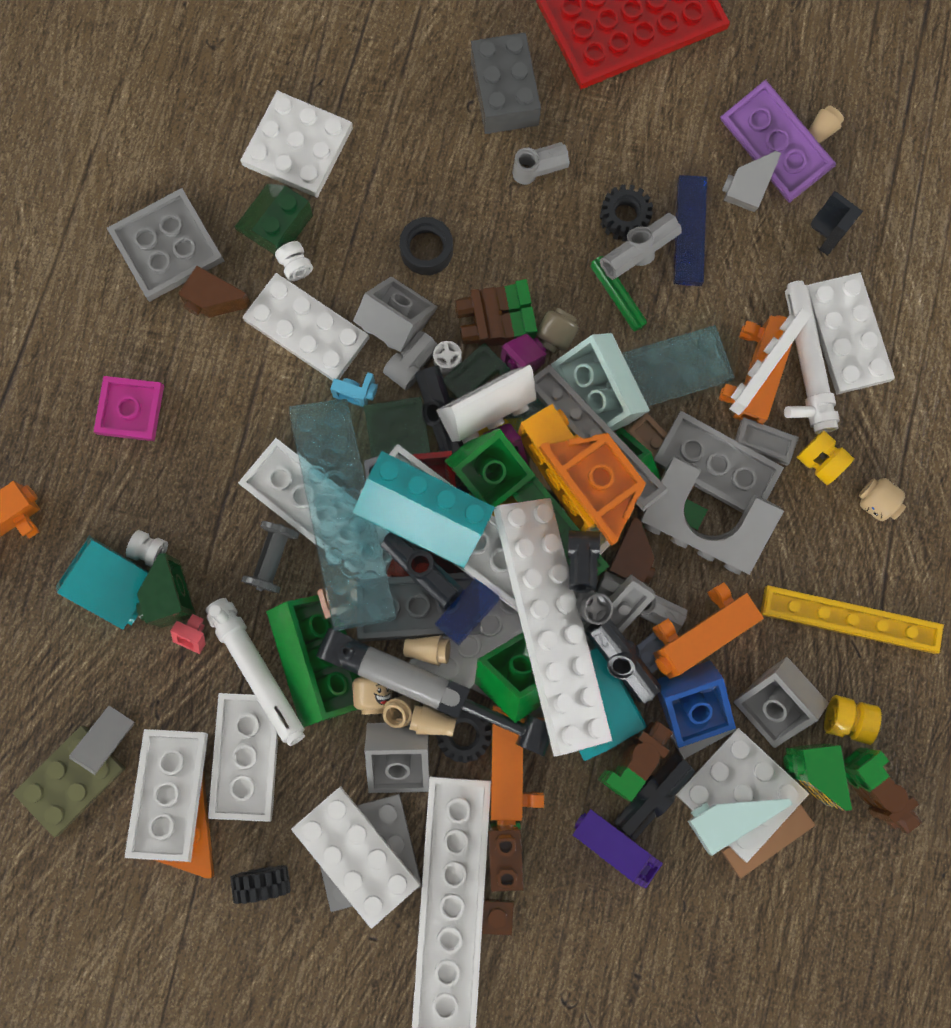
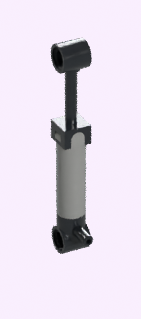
M328 628L316 657L458 719L463 710L519 735L516 745L545 757L550 745L545 721L527 715L524 723L519 721L515 723L508 716L467 699L470 692L469 688L371 647L339 631Z

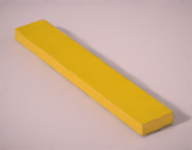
M769 585L765 586L760 612L762 616L932 654H940L944 624Z

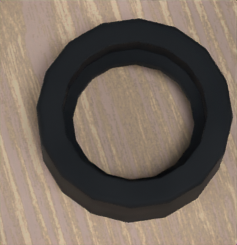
M421 217L412 220L404 227L400 235V254L404 264L411 271L419 275H433L441 272L449 265L453 257V237L450 229L442 221L433 217ZM421 233H433L441 238L443 251L435 259L420 260L411 253V240Z

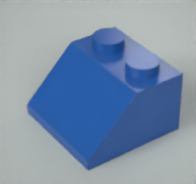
M711 660L693 666L674 678L669 679L667 676L657 679L661 685V691L658 693L660 705L670 730L673 732L678 748L736 728L724 679Z

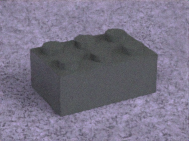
M526 32L471 41V64L485 134L539 126L541 106Z

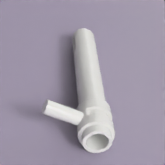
M794 281L787 284V290L785 291L789 314L795 317L802 308L812 314L795 338L807 398L805 399L806 406L785 407L784 416L786 418L808 417L810 427L814 428L815 434H819L823 430L829 433L838 429L837 423L840 421L838 411L834 410L836 400L834 393L830 392L808 286L804 285L803 281Z
M226 598L212 602L205 610L208 614L206 619L210 626L216 628V636L221 643H225L282 742H287L289 746L297 744L305 737L303 733L305 729L247 634L246 624L241 617H237V609Z

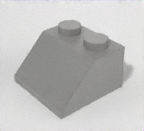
M391 276L364 294L353 322L361 326L365 332L373 334L384 341L389 348L402 352L415 335L422 331L438 306Z
M788 657L764 672L733 701L774 748L817 722L829 704Z
M367 723L364 751L368 793L429 792V735L416 734L417 731L409 730L410 723L403 728H392L387 723Z

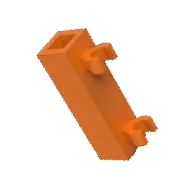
M770 315L763 327L751 321H746L745 326H742L739 337L744 340L757 342L748 372L757 360L764 361L768 354L763 351L772 338L775 337L779 340L784 333L780 327L787 317ZM792 344L745 410L740 415L734 413L733 418L742 420L745 417L762 425L768 420ZM749 375L746 376L744 385L751 379ZM725 384L724 388L721 389L718 399L723 402L734 403L735 400L731 396L737 387Z
M12 481L0 489V537L15 527L22 536L26 535L29 539L39 533L38 528L29 518L40 510L35 502L38 497L28 485L23 486Z
M723 582L707 592L711 600L720 609L678 636L674 625L669 619L652 628L653 632L664 644L663 647L653 653L660 672L667 675L669 679L681 675L763 620L764 617L748 593L733 599L730 589Z
M493 704L494 711L506 715L496 704ZM522 718L519 722L524 723L526 718ZM493 724L491 820H497V825L514 826L516 821H522V807L544 808V792H523V747L516 745L519 735Z

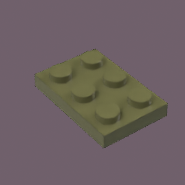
M80 726L12 793L54 838L58 837L126 769L113 754L110 755L96 775L69 759V755L89 731L86 726Z

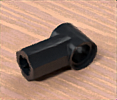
M569 530L570 590H574L577 593H589L596 590L597 559H599L600 531Z

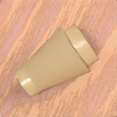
M827 106L818 112L808 131L820 144L841 128L844 117L835 107Z
M442 635L416 639L406 638L403 649L404 657H411L436 666H440L441 663L447 664L450 658L451 643L450 639H444Z
M405 695L389 700L383 709L384 721L392 728L406 727L412 719L415 705L419 706L420 702Z
M423 704V707L415 705L409 730L417 731L416 734L446 735L453 737L457 718L450 717Z

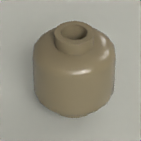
M557 308L555 311H547L537 328L536 335L542 339L541 343L544 347L555 353L557 348L567 350L579 330L578 325L575 323L577 318L560 308Z

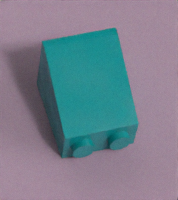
M88 536L57 583L56 591L61 596L123 630L126 624L132 625L138 617L136 603H139L137 593L149 571L93 537Z

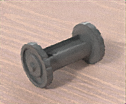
M262 521L260 527L267 531L268 535L253 577L242 576L241 582L254 586L259 591L267 590L279 594L281 588L273 583L287 540L298 539L300 533L285 527L283 524Z

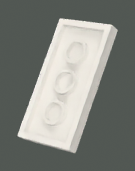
M861 272L807 285L819 341L836 395L891 382L895 379Z
M275 273L242 317L246 323L332 381L334 378L338 380L341 378L369 340L367 333L277 273Z
M218 694L208 819L272 821L279 735L255 695Z
M144 729L124 858L191 862L208 740L207 733Z
M341 786L291 828L293 833L371 929L420 886L419 881Z

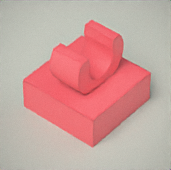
M192 614L186 625L176 621L170 631L173 642L200 654L206 645L204 633H202L205 627L202 624L204 619Z

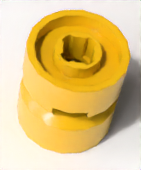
M823 430L797 455V458L807 468L814 467L816 469L815 475L824 484L829 485L854 461V458L843 447L836 448V441ZM822 452L828 455L824 460L819 456Z
M834 695L828 704L825 714V732L842 738L845 735H849L853 741L871 745L877 738L880 730L881 709L878 706L859 702L856 705L853 699Z

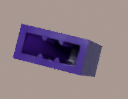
M591 809L587 814H582L575 824L576 831L573 833L574 837L632 882L644 889L647 888L663 864Z

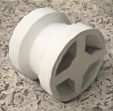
M452 341L439 343L433 351L434 366H439L443 375L455 374L462 365L460 347Z

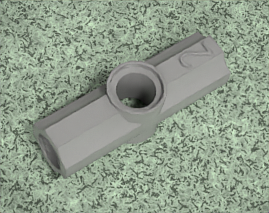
M668 213L648 227L640 226L631 229L627 234V241L600 259L601 268L606 273V276L614 280L635 265L643 266L651 263L655 258V251L682 233L681 225L674 215Z
M606 571L595 593L604 594L610 598L625 580ZM656 595L647 605V608L637 617H641L656 625L669 619L678 634L685 622L688 610Z

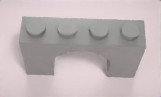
M673 455L660 479L667 487V493L643 512L641 522L645 523L644 528L657 535H660L662 531L672 536L670 541L683 548L690 545L698 549L697 554L713 562L716 558L724 562V567L735 574L740 575L741 572L750 575L784 510L780 506L753 494L739 522L733 529L716 536L701 534L688 524L684 516L685 501L701 469Z

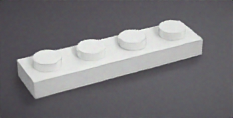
M802 308L795 317L791 314L787 317L780 327L784 333L779 340L775 337L772 338L763 351L768 354L764 361L757 360L747 373L751 377L746 385L740 383L732 394L731 398L735 401L729 408L731 411L740 415L745 410L812 314Z

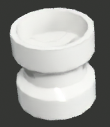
M298 241L284 244L275 253L279 264L285 268L284 274L288 281L301 280L313 270L310 260L304 257V249Z
M137 530L127 545L126 557L134 560H144L146 565L152 567L158 554L166 553L168 542L160 538L152 539L148 533Z

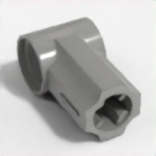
M560 142L536 150L528 147L518 150L512 170L515 181L526 185L532 183L538 176L568 168L570 161L565 144L563 145ZM521 165H529L530 168H525Z
M419 331L401 353H396L390 358L383 369V373L407 391L417 381L416 372L420 371L433 356V351L438 344L427 333Z

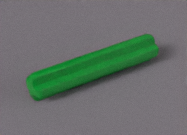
M603 256L597 257L591 262V269L633 331L642 329L646 325L647 320L619 278L617 277L612 280L606 276L600 265V259Z

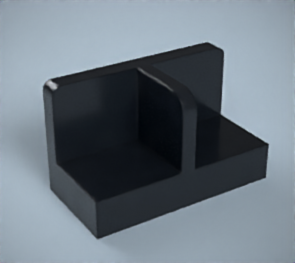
M836 191L832 193L811 221V227L827 238L819 248L827 256L863 212Z

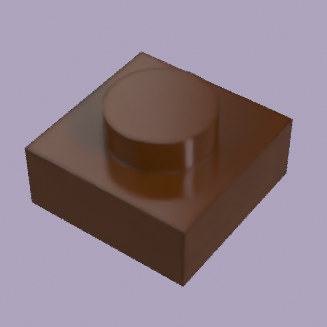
M484 899L482 934L512 935L513 901Z

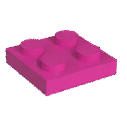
M103 376L93 432L97 435L155 441L164 385L161 382Z

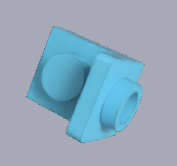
M367 372L362 387L356 381L348 378H343L342 381L334 378L330 390L333 398L366 408L368 401L374 400L378 384H375L374 374Z

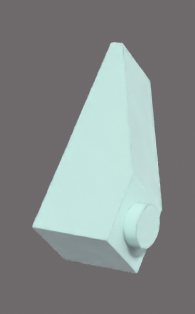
M790 799L714 804L709 807L706 802L691 811L693 818L688 820V823L708 855H714L793 803Z

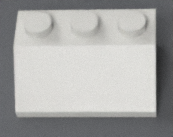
M531 365L513 369L437 409L436 411L452 442L462 440L463 444L479 437L477 431L485 427L488 430H492L505 423L503 417L511 413L515 417L529 410L528 404L536 400L533 369Z

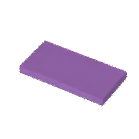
M764 80L720 117L724 125L754 161L772 152H781L770 181L788 203L836 166L834 160L767 80Z

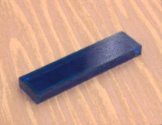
M679 175L676 219L681 225L682 233L675 237L673 284L702 286L704 283L707 177Z

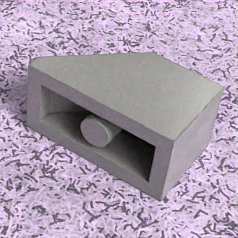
M772 152L739 167L734 176L729 174L722 188V191L727 192L724 201L755 212L760 206L781 152Z

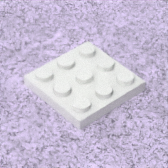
M277 90L240 161L244 167L318 198L353 129L351 121Z
M739 728L731 734L676 794L692 811L706 802L710 807L714 804L790 799L793 803L791 806L728 845L746 863L809 795L801 785Z

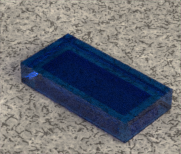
M474 579L437 620L435 626L459 646L497 604L500 598L483 583Z

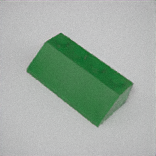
M318 595L286 601L266 611L296 713L303 727L358 710L353 704L352 683L354 679L360 676L316 657L328 628L346 634L342 618L325 619Z

